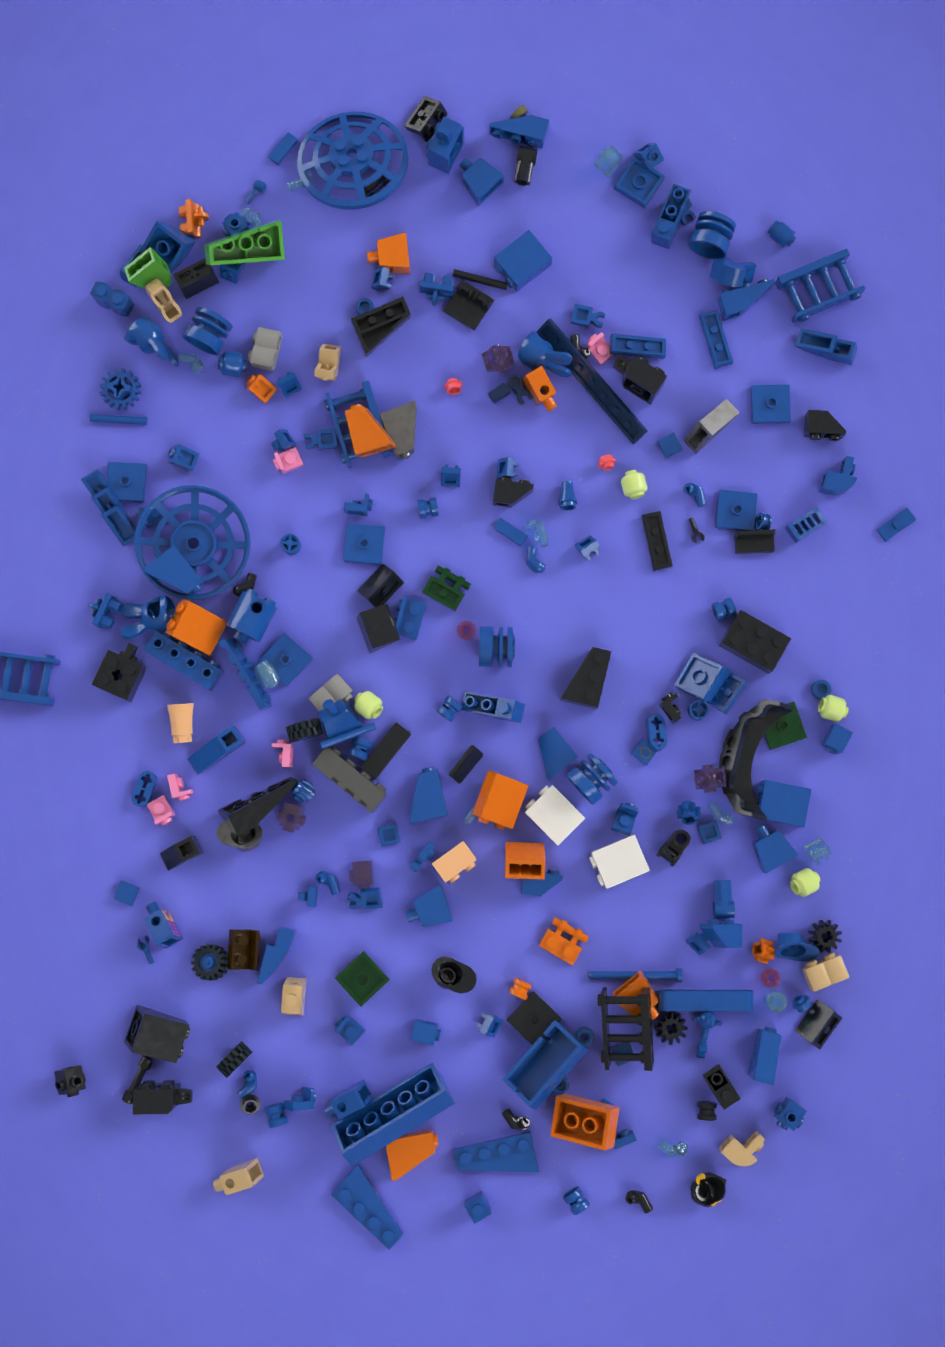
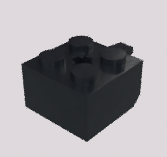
M619 356L613 365V368L623 376V388L650 405L660 392L667 378L662 369L652 367L643 357L638 358L634 356L632 361Z
M128 643L125 651H120L119 654L107 650L92 685L132 702L146 672V666L136 662L137 657H135L138 647ZM118 673L123 675L121 679L117 677Z
M155 1080L143 1081L142 1084H139L133 1090V1115L169 1114L177 1105L191 1103L193 1091L192 1089L180 1088L181 1083H175V1080H164L163 1083H155Z

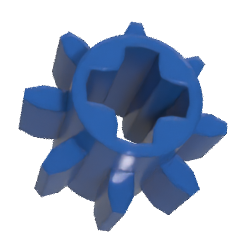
M306 779L303 782L298 780V783L291 789V793L294 794L292 798L300 804L303 801L309 802L315 794V790L312 789L314 785Z
M684 801L681 805H678L677 819H682V823L692 825L697 820H700L701 807H696L695 802Z

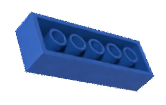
M431 1063L372 1099L365 1107L331 1124V1128L342 1156L351 1166H354L455 1103L442 1075L435 1065Z

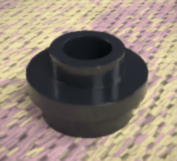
M252 1094L244 1096L240 1102L242 1111L246 1114L256 1113L260 1108L259 1098Z

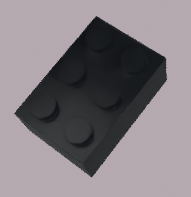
M740 610L734 617L719 646L769 674L775 669L791 638Z

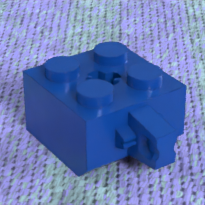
M443 117L441 123H437L434 130L435 135L433 139H429L426 149L428 150L429 166L449 174L464 144V127L453 120Z

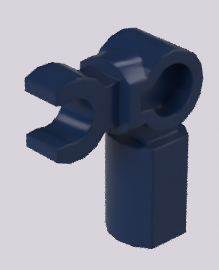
M518 375L510 376L506 384L502 383L488 393L494 404L509 395L510 391L518 395L520 405H524L522 396H527L529 400L533 398L532 394L524 389L525 386Z

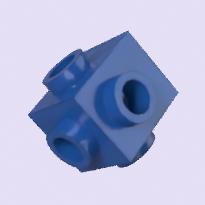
M238 212L229 214L222 222L224 226L223 233L226 237L249 230V221L244 215L241 217Z
M786 1096L784 1101L780 1102L774 1110V1117L778 1120L776 1124L786 1131L788 1128L794 1131L802 1125L803 1117L807 1111Z

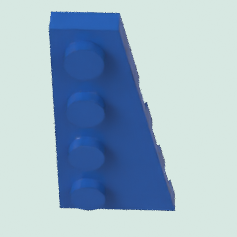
M224 638L219 641L220 647L223 648L225 646L229 653L227 658L230 663L239 668L237 674L244 683L249 684L247 690L259 709L266 710L272 706L270 703L271 697L267 691L263 690L260 677L254 674L252 670L253 664L249 658L245 657L242 644L234 639Z

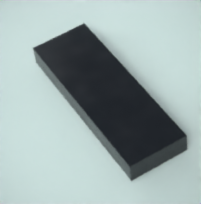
M661 511L643 514L641 517L653 571L672 567Z
M396 722L360 768L374 779H377L412 734Z

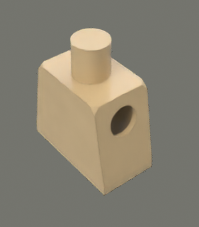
M286 978L282 991V1014L304 1016L306 978Z
M258 1158L251 1159L223 1172L219 1179L213 1181L215 1191L224 1190L226 1195H230L253 1187L264 1177Z

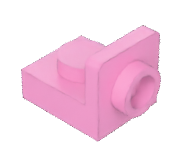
M602 332L599 335L594 334L588 339L587 348H589L591 355L600 366L615 355L610 354V345L604 339Z
M296 447L280 454L274 453L276 458L273 459L274 465L277 470L281 469L283 474L304 466Z
M277 740V743H272L274 748H283V752L280 751L279 763H282V767L293 768L294 745L289 744V740Z
M178 774L167 775L172 798H178V801L190 799L189 795L194 794V791L191 789L181 790V788H184L182 778L178 777Z
M165 795L147 804L155 819V825L161 824L164 826L173 821L172 817L176 814Z

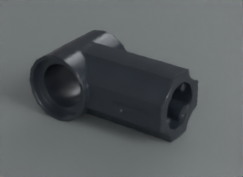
M519 146L514 183L520 186L530 185L538 149Z

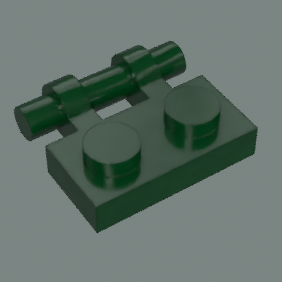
M438 565L435 572L440 574L439 579L431 576L422 593L449 609L456 611L465 596L459 589L462 587L468 590L471 583L465 581L466 578L458 577L451 573L450 569L446 567L444 569ZM446 578L455 583L453 588L444 583Z

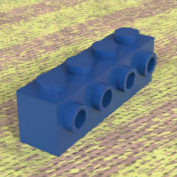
M155 631L145 646L144 651L212 691L223 674V671L219 669L221 665L213 660L210 663L203 659L205 656L196 650L193 653L187 650L188 645L180 640L177 643L172 641V636L165 633V631L161 633Z

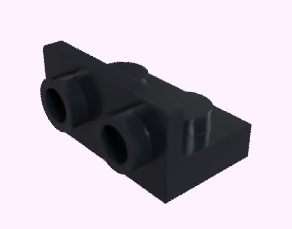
M424 96L404 126L408 131L421 135L423 140L428 142L435 134L434 130L437 123H441L443 117L447 116V111L440 101Z

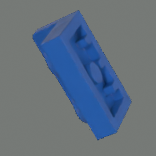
M403 596V600L399 599L397 605L399 615L398 618L393 620L399 636L417 640L427 603L410 599L407 596Z

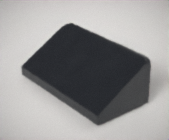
M471 745L450 771L449 776L457 783H462L483 757V753L474 745Z

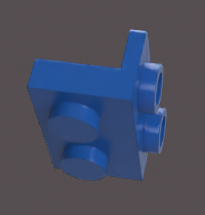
M725 667L726 670L707 703L722 713L727 714L748 683Z

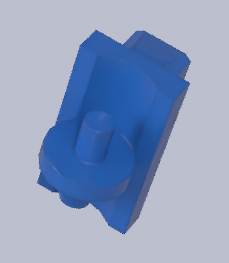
M425 273L423 281H420V293H426V299H431L433 306H436L437 301L444 302L445 297L452 298L454 295L452 277L442 276V282L438 284L434 283V274Z
M106 593L103 600L97 598L95 604L89 602L88 606L92 607L90 615L95 617L92 624L99 628L112 629L115 620L108 617L110 610L119 613L123 604L116 600V597Z

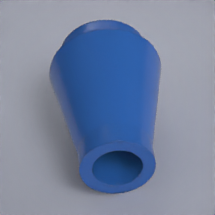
M564 481L561 483L562 487L558 504L562 510L569 511L576 508L577 499L573 489V482Z

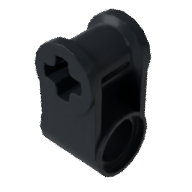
M680 829L675 830L656 856H661L673 867L690 843L688 832ZM679 833H683L686 837L685 842L682 844L676 842V836Z

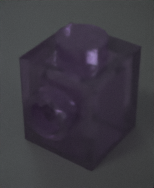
M373 860L352 862L349 878L354 886L358 885V889L370 888V884H374Z

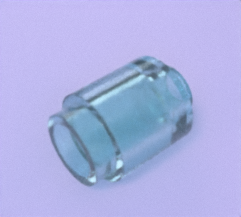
M268 660L254 667L256 671L254 673L263 688L268 687L270 690L279 684L278 680L280 677L272 663L269 664Z

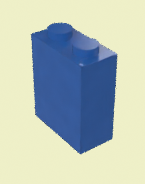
M528 230L494 256L493 266L499 274L502 273L508 286L518 291L550 267L553 258L531 231Z
M762 780V783H759L757 788V794L759 795L757 804L766 815L767 821L805 827L812 789Z

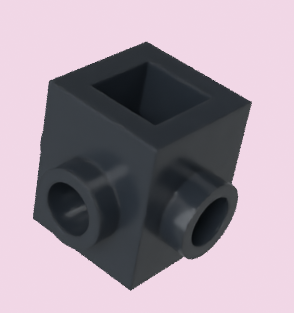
M81 1065L54 1071L55 1087L59 1095L67 1094V1097L79 1095L80 1090L86 1089V1079Z

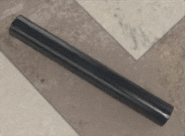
M456 269L453 271V277L507 290L508 287L506 282Z

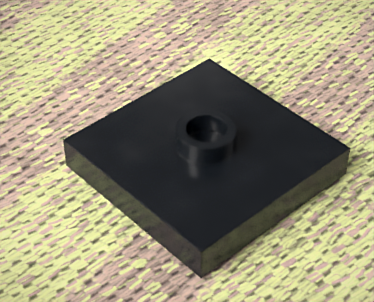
M534 991L507 1018V1021L532 1045L540 1036L542 1038L546 1037L543 1033L554 1020L557 1022L562 1020Z

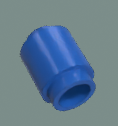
M776 220L767 232L770 234V238L783 248L786 245L790 247L796 239L794 236L796 232L782 221Z

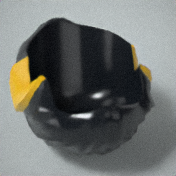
M710 1172L699 1174L691 1184V1199L701 1206L707 1208L714 1207L718 1202L722 1201L726 1194V1179Z

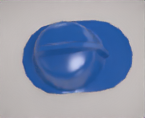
M778 934V948L774 951L776 957L803 962L813 960L819 956V949L813 945L806 944L800 934Z

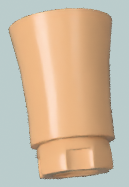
M194 703L167 705L171 735H174L173 743L192 742Z

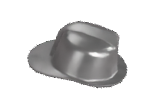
M224 821L217 828V837L223 844L236 847L243 852H248L259 847V841L262 838L263 832L262 828L257 825L250 830L249 834L242 837L236 836Z

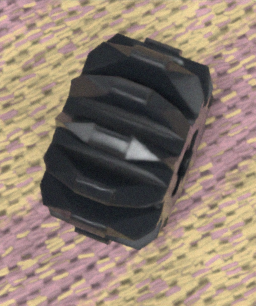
M819 920V926L813 923L812 926L815 930L808 931V933L813 934V937H809L808 941H815L812 945L817 947L821 953L824 950L827 953H831V947L834 949L838 948L835 942H842L841 939L837 938L842 932L835 931L838 925L833 924L831 926V920H827L826 923L823 920ZM822 933L829 935L828 939L821 938Z
M669 1011L667 1017L662 1012L661 1016L664 1019L656 1018L660 1025H654V1029L660 1031L655 1035L657 1037L662 1036V1043H665L668 1039L669 1045H673V1039L680 1043L678 1037H686L682 1030L686 1031L688 1027L682 1025L686 1020L685 1018L679 1019L680 1013L677 1012L673 1017V1011ZM674 1023L675 1030L667 1032V1025Z

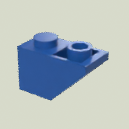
M548 870L545 873V880L522 879L521 894L541 897L562 881L563 876L559 875V871Z
M722 919V923L719 920H708V924H700V929L714 947L742 948V924L734 923L733 919Z

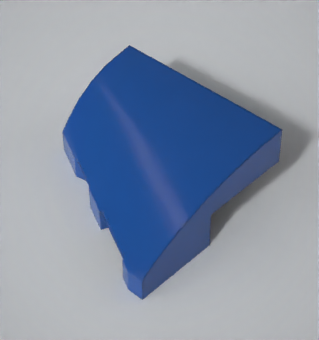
M555 727L538 739L548 780L578 757Z

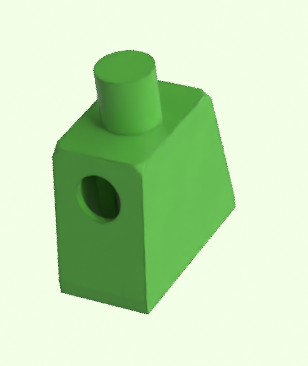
M151 247L124 268L128 282L144 289L145 285L156 278L166 288L172 282L167 263Z

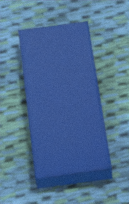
M906 508L879 527L877 532L886 542L913 523L916 518Z

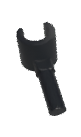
M693 517L689 518L693 531L692 541L697 543L695 539L697 534L704 541L705 536L698 531Z

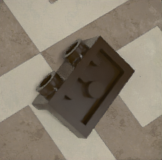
M229 929L227 969H258L259 944L261 941L260 931Z

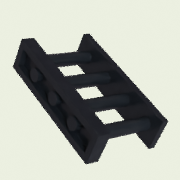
M603 987L601 994H598V1006H601L604 1051H601V1063H605V1070H609L611 1061H641V1063H644V1071H652L654 1066L650 987H642L641 993L637 996H607V987ZM608 1004H637V1006H641V1013L638 1015H608ZM609 1023H638L642 1026V1032L639 1034H610ZM610 1042H639L643 1045V1051L640 1053H611Z

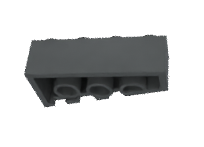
M329 747L325 748L312 765L330 780L334 781L341 789L349 793L358 803L364 805L369 812L374 813L388 796L385 793L387 789L379 783L373 784L370 781L372 777L363 770L361 773L355 769L357 765L347 758L346 761L340 757L342 753L335 747L331 749Z

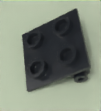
M462 281V283H458L456 292L443 312L475 331L495 300L467 282Z

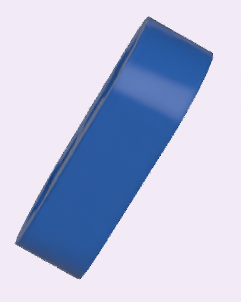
M653 714L646 721L647 740L649 748L658 752L667 745L666 725L661 715ZM654 720L656 721V723H659L657 728L655 727V724H652ZM656 738L658 739V741H661V744L659 746L657 745V743H654V740Z
M145 771L139 775L132 794L134 805L144 807L150 803L157 783V777L153 772ZM149 774L152 782L148 783L146 788H144L145 781L143 778L148 777ZM143 790H145L143 797L146 800L139 803V799H136L137 795H141Z

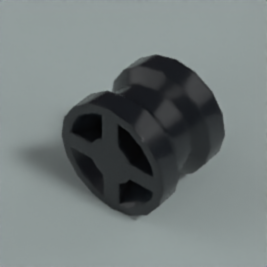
M710 1101L697 1102V1107L699 1108L697 1119L704 1121L717 1120V1115L715 1114L717 1103Z

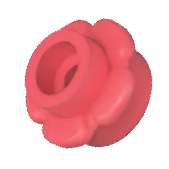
M451 378L447 380L444 388L449 395H456L462 391V382L456 378Z
M611 454L604 455L598 459V466L604 471L613 469L616 463V459Z

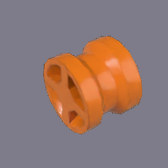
M515 977L513 980L514 985L509 989V993L526 1000L528 997L527 992L532 988V985Z

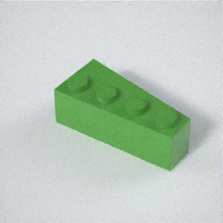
M275 220L205 244L206 264L222 265L285 260L282 222Z

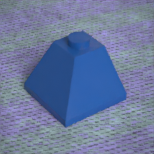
M156 221L139 252L142 254L151 247L167 263L171 274L186 259L196 241L182 230Z

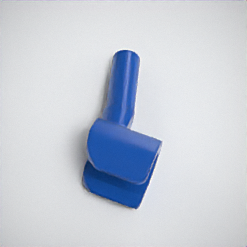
M260 180L254 182L253 190L245 201L247 204L252 201L258 191L261 193L265 192L267 187L265 182Z
M145 936V943H142L138 938L137 948L144 951L149 964L154 963L148 948L149 937Z

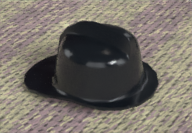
M440 957L432 965V976L437 985L443 989H449L457 993H467L476 985L477 978L473 969L453 958Z

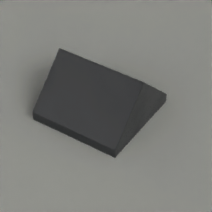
M388 604L358 614L357 621L369 654L400 640Z

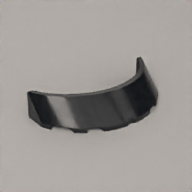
M771 700L758 702L757 706L748 712H744L738 718V723L733 729L729 730L725 738L719 762V773L722 774L723 781L721 787L723 793L727 795L733 809L738 814L765 821L767 817L758 806L752 789L751 769L754 754L760 740L771 725L782 716L794 710L793 706Z

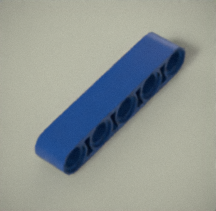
M657 990V1010L753 1011V990Z

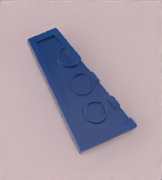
M530 1131L454 1148L458 1170L539 1172Z
M357 1164L332 1192L331 1196L390 1250L403 1235V1232L372 1187L369 1179L363 1173L360 1165Z

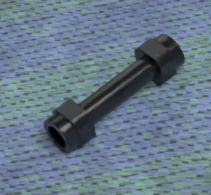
M142 1056L138 1064L139 1069L129 1089L125 1090L122 1101L133 1104V1090L141 1083L146 1070L151 1068L152 1058Z

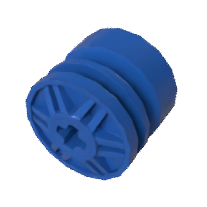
M703 211L699 213L698 222L695 225L696 230L693 231L689 242L690 249L696 254L709 259L725 258L730 245L729 240L732 239L736 228L735 222L730 217L718 212Z
M197 307L195 310L196 315H193L191 318L196 325L189 324L183 334V338L196 348L217 356L224 345L223 341L218 337L227 338V332H230L233 326L220 314L203 307Z
M480 626L479 667H491L493 658H497L499 667H502V659H507V667H512L515 657L513 627H508L507 636H503V627L499 628L498 635H494L493 627Z
M590 753L587 758L591 765L582 760L581 763L585 770L582 772L579 768L574 767L566 777L594 805L603 797L598 788L602 787L609 791L610 787L606 781L613 786L618 782L608 766L601 759L596 758Z

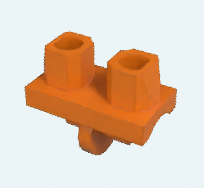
M191 199L185 200L186 205L179 207L180 217L187 219L186 223L180 224V230L187 235L201 238V227H204V222L209 220V214L203 212V207H200L199 204H195Z

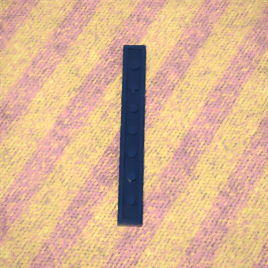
M551 318L547 319L538 329L537 334L543 340L548 341L554 351L566 352L572 355L571 363L565 366L572 371L575 378L632 444L637 443L648 430Z

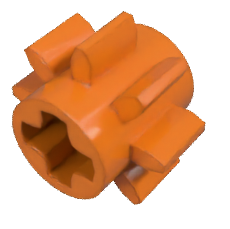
M760 938L759 942L753 943L751 953L755 956L754 960L768 964V960L774 959V951L776 950L772 946L774 942Z

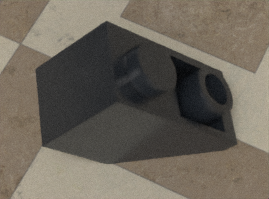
M808 410L805 414L804 437H810L811 440L828 438L829 441H839L846 435V430L828 411Z
M506 477L496 479L493 505L512 508L533 492L534 484H530V481L527 480L514 482Z
M190 836L167 848L160 855L169 871L203 854V851L196 837Z
M719 1064L702 1074L710 1090L724 1110L741 1099Z

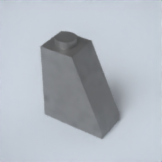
M726 399L700 420L683 441L697 454L728 426L740 412Z
M415 400L380 413L385 431L396 444V447L392 449L397 460L400 458L401 460H406L414 453L417 414Z

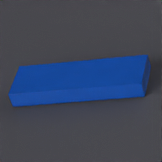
M718 310L699 314V320L714 369L733 364Z
M611 334L610 354L664 359L666 357V339Z

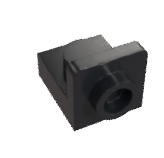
M670 692L662 698L663 703L659 706L673 724L681 719L679 715L681 712L675 704L672 705L670 703L679 696L678 693L672 695Z

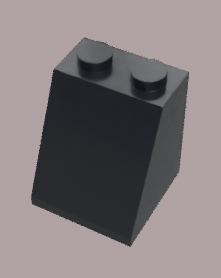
M137 1005L124 1043L132 1053L177 1063L178 1058H181L183 1054V1043L189 1036L190 1027L185 1020Z

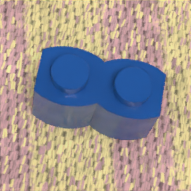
M95 282L90 292L97 304L101 307L112 309L118 315L129 316L134 307L133 302L125 292L112 289L104 282Z

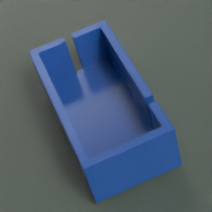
M556 1020L543 1033L551 1040L548 1042L540 1036L502 1079L534 1110L538 1109L588 1052V1049Z

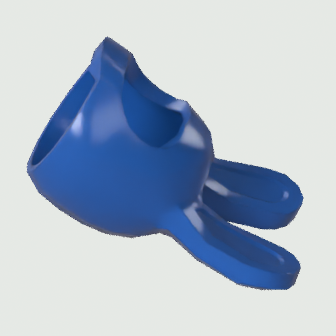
M141 317L131 324L124 337L125 341L132 345H139L141 351L146 354L156 352L164 361L169 358L175 367L179 365L176 354L164 342V334L161 328L153 320Z
M534 331L525 338L518 352V358L521 363L532 369L542 366L560 377L571 376L572 371L559 365H569L573 359L572 355L566 352L554 351L552 345L548 341L541 339Z
M161 595L143 605L134 603L124 604L121 607V613L124 617L141 618L142 620L123 627L120 632L121 636L125 639H133L150 629L157 631L166 629L168 621L173 619L176 613L173 601L168 596Z

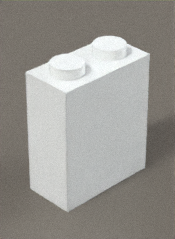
M546 785L539 792L541 797L537 801L532 799L525 806L527 810L524 813L558 846L585 817L553 785L550 788Z
M635 835L628 836L590 852L592 857H589L593 868L597 867L599 875H597L600 886L604 885L606 889L650 871Z

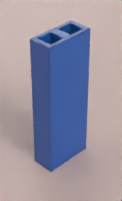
M288 132L268 158L276 165H279L297 144L298 139Z
M502 518L498 520L493 528L520 547L528 537V535Z

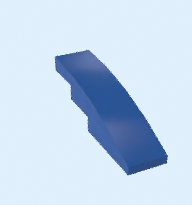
M97 468L84 476L81 481L91 493V499L101 511L104 521L122 546H125L135 539L136 529L112 488Z

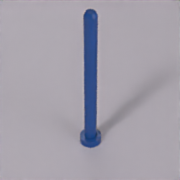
M677 968L676 971H642L646 979H677V982H682L683 979L682 968ZM638 971L588 972V978L630 979Z

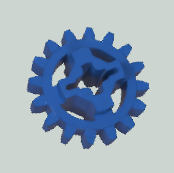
M122 368L121 372L114 369V374L107 372L109 377L102 378L105 384H100L101 389H103L100 394L104 396V402L108 403L111 408L115 406L117 410H120L121 406L127 410V405L129 404L134 407L133 401H139L137 395L142 394L138 389L142 385L140 382H137L139 380L137 376H133L131 371L126 374L124 368ZM127 379L131 381L132 386L127 385ZM109 392H111L112 394H114V398H115V399H112V398L110 397Z

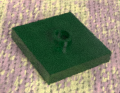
M795 702L787 704L793 706L794 710L779 718L764 734L769 750L807 738Z
M365 951L358 955L335 977L360 1007L390 980Z

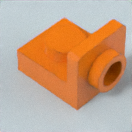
M261 374L251 375L246 381L247 386L245 389L253 393L263 403H266L277 390Z

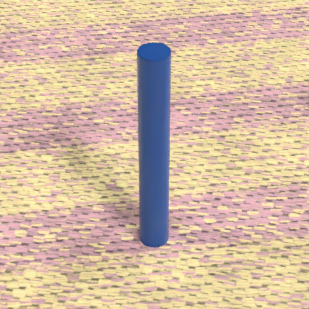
M90 414V422L147 425L148 422L147 417Z
M372 722L319 742L321 749L376 730L375 723Z

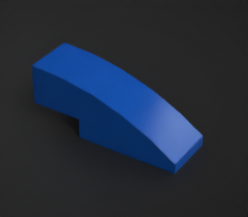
M800 328L795 347L803 351L847 365H852L857 351L856 342L838 339L837 335Z
M283 926L279 927L275 945L269 943L266 946L257 984L265 982L280 966L293 943L297 930Z

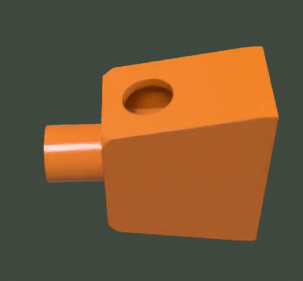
M406 233L377 240L378 251L367 252L368 263L379 262L380 268L384 266L390 269L389 273L410 274Z
M540 366L525 375L522 382L532 394L537 406L543 403L548 412L556 408L557 404L553 399L556 390L544 368ZM540 389L545 391V395L541 394Z
M640 970L612 992V996H637L641 993L642 987H650L652 1020H654L659 1015V1012L654 1007L658 1003V998L645 975ZM618 1004L631 1015L641 1013V1006H637V1004Z

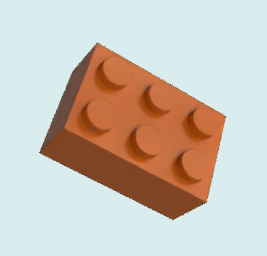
M566 1093L558 1095L555 1098L550 1136L606 1151L613 1148L615 1144L620 1107Z

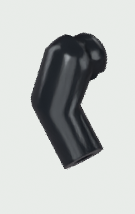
M578 334L571 335L570 341L587 359L591 354L589 348L580 345Z
M248 573L245 583L233 587V594L240 597L242 591L253 590L257 575Z
M510 1108L501 1113L512 1129L525 1130L530 1126V1120L527 1117L514 1116Z
M636 1190L627 1192L625 1199L628 1204H640L645 1214L653 1210L644 1192Z

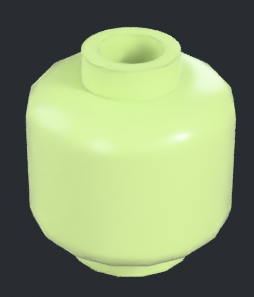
M636 470L627 471L625 473L626 476L621 479L624 495L630 497V499L643 497L648 489L645 475Z
M370 691L359 693L354 699L355 711L365 719H375L383 710L382 700Z
M834 695L823 697L818 705L820 716L833 722H839L842 718H846L849 708L846 707V701Z
M805 868L792 875L790 887L796 895L806 897L819 890L820 877L817 872Z

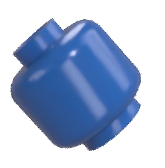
M225 351L223 355L219 356L218 370H221L223 375L239 377L241 371L245 372L246 360H243V356L239 352Z

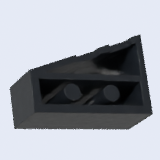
M404 297L351 318V323L366 357L410 319L411 313Z
M592 647L560 698V701L597 709L611 651Z

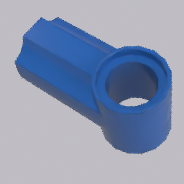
M713 880L715 899L713 901L714 919L735 918L731 880Z

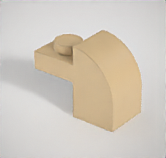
M322 344L314 376L321 380L336 381L340 364L341 346Z
M755 1131L742 1145L731 1134L718 1149L733 1164L749 1166L757 1161L753 1153L758 1152L763 1147L765 1139Z

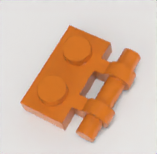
M554 917L551 924L557 927L556 931L553 932L547 929L539 946L573 966L582 950L581 947L576 945L577 941L580 940L586 943L589 936L582 933L583 930L575 929L568 925V922L564 919L561 921ZM563 931L572 935L570 941L560 936Z

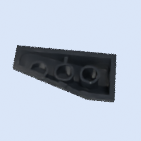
M289 777L269 786L266 792L252 793L250 799L236 800L219 809L218 812L234 835L245 836L287 795L298 781L295 778Z

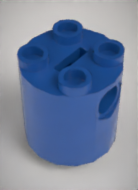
M251 589L242 591L226 623L227 627L235 631L232 637L245 644L249 638L257 642L261 641L277 610L275 601L269 598H264L263 600L258 597L259 593ZM253 603H257L260 606L259 613L252 611L251 605Z

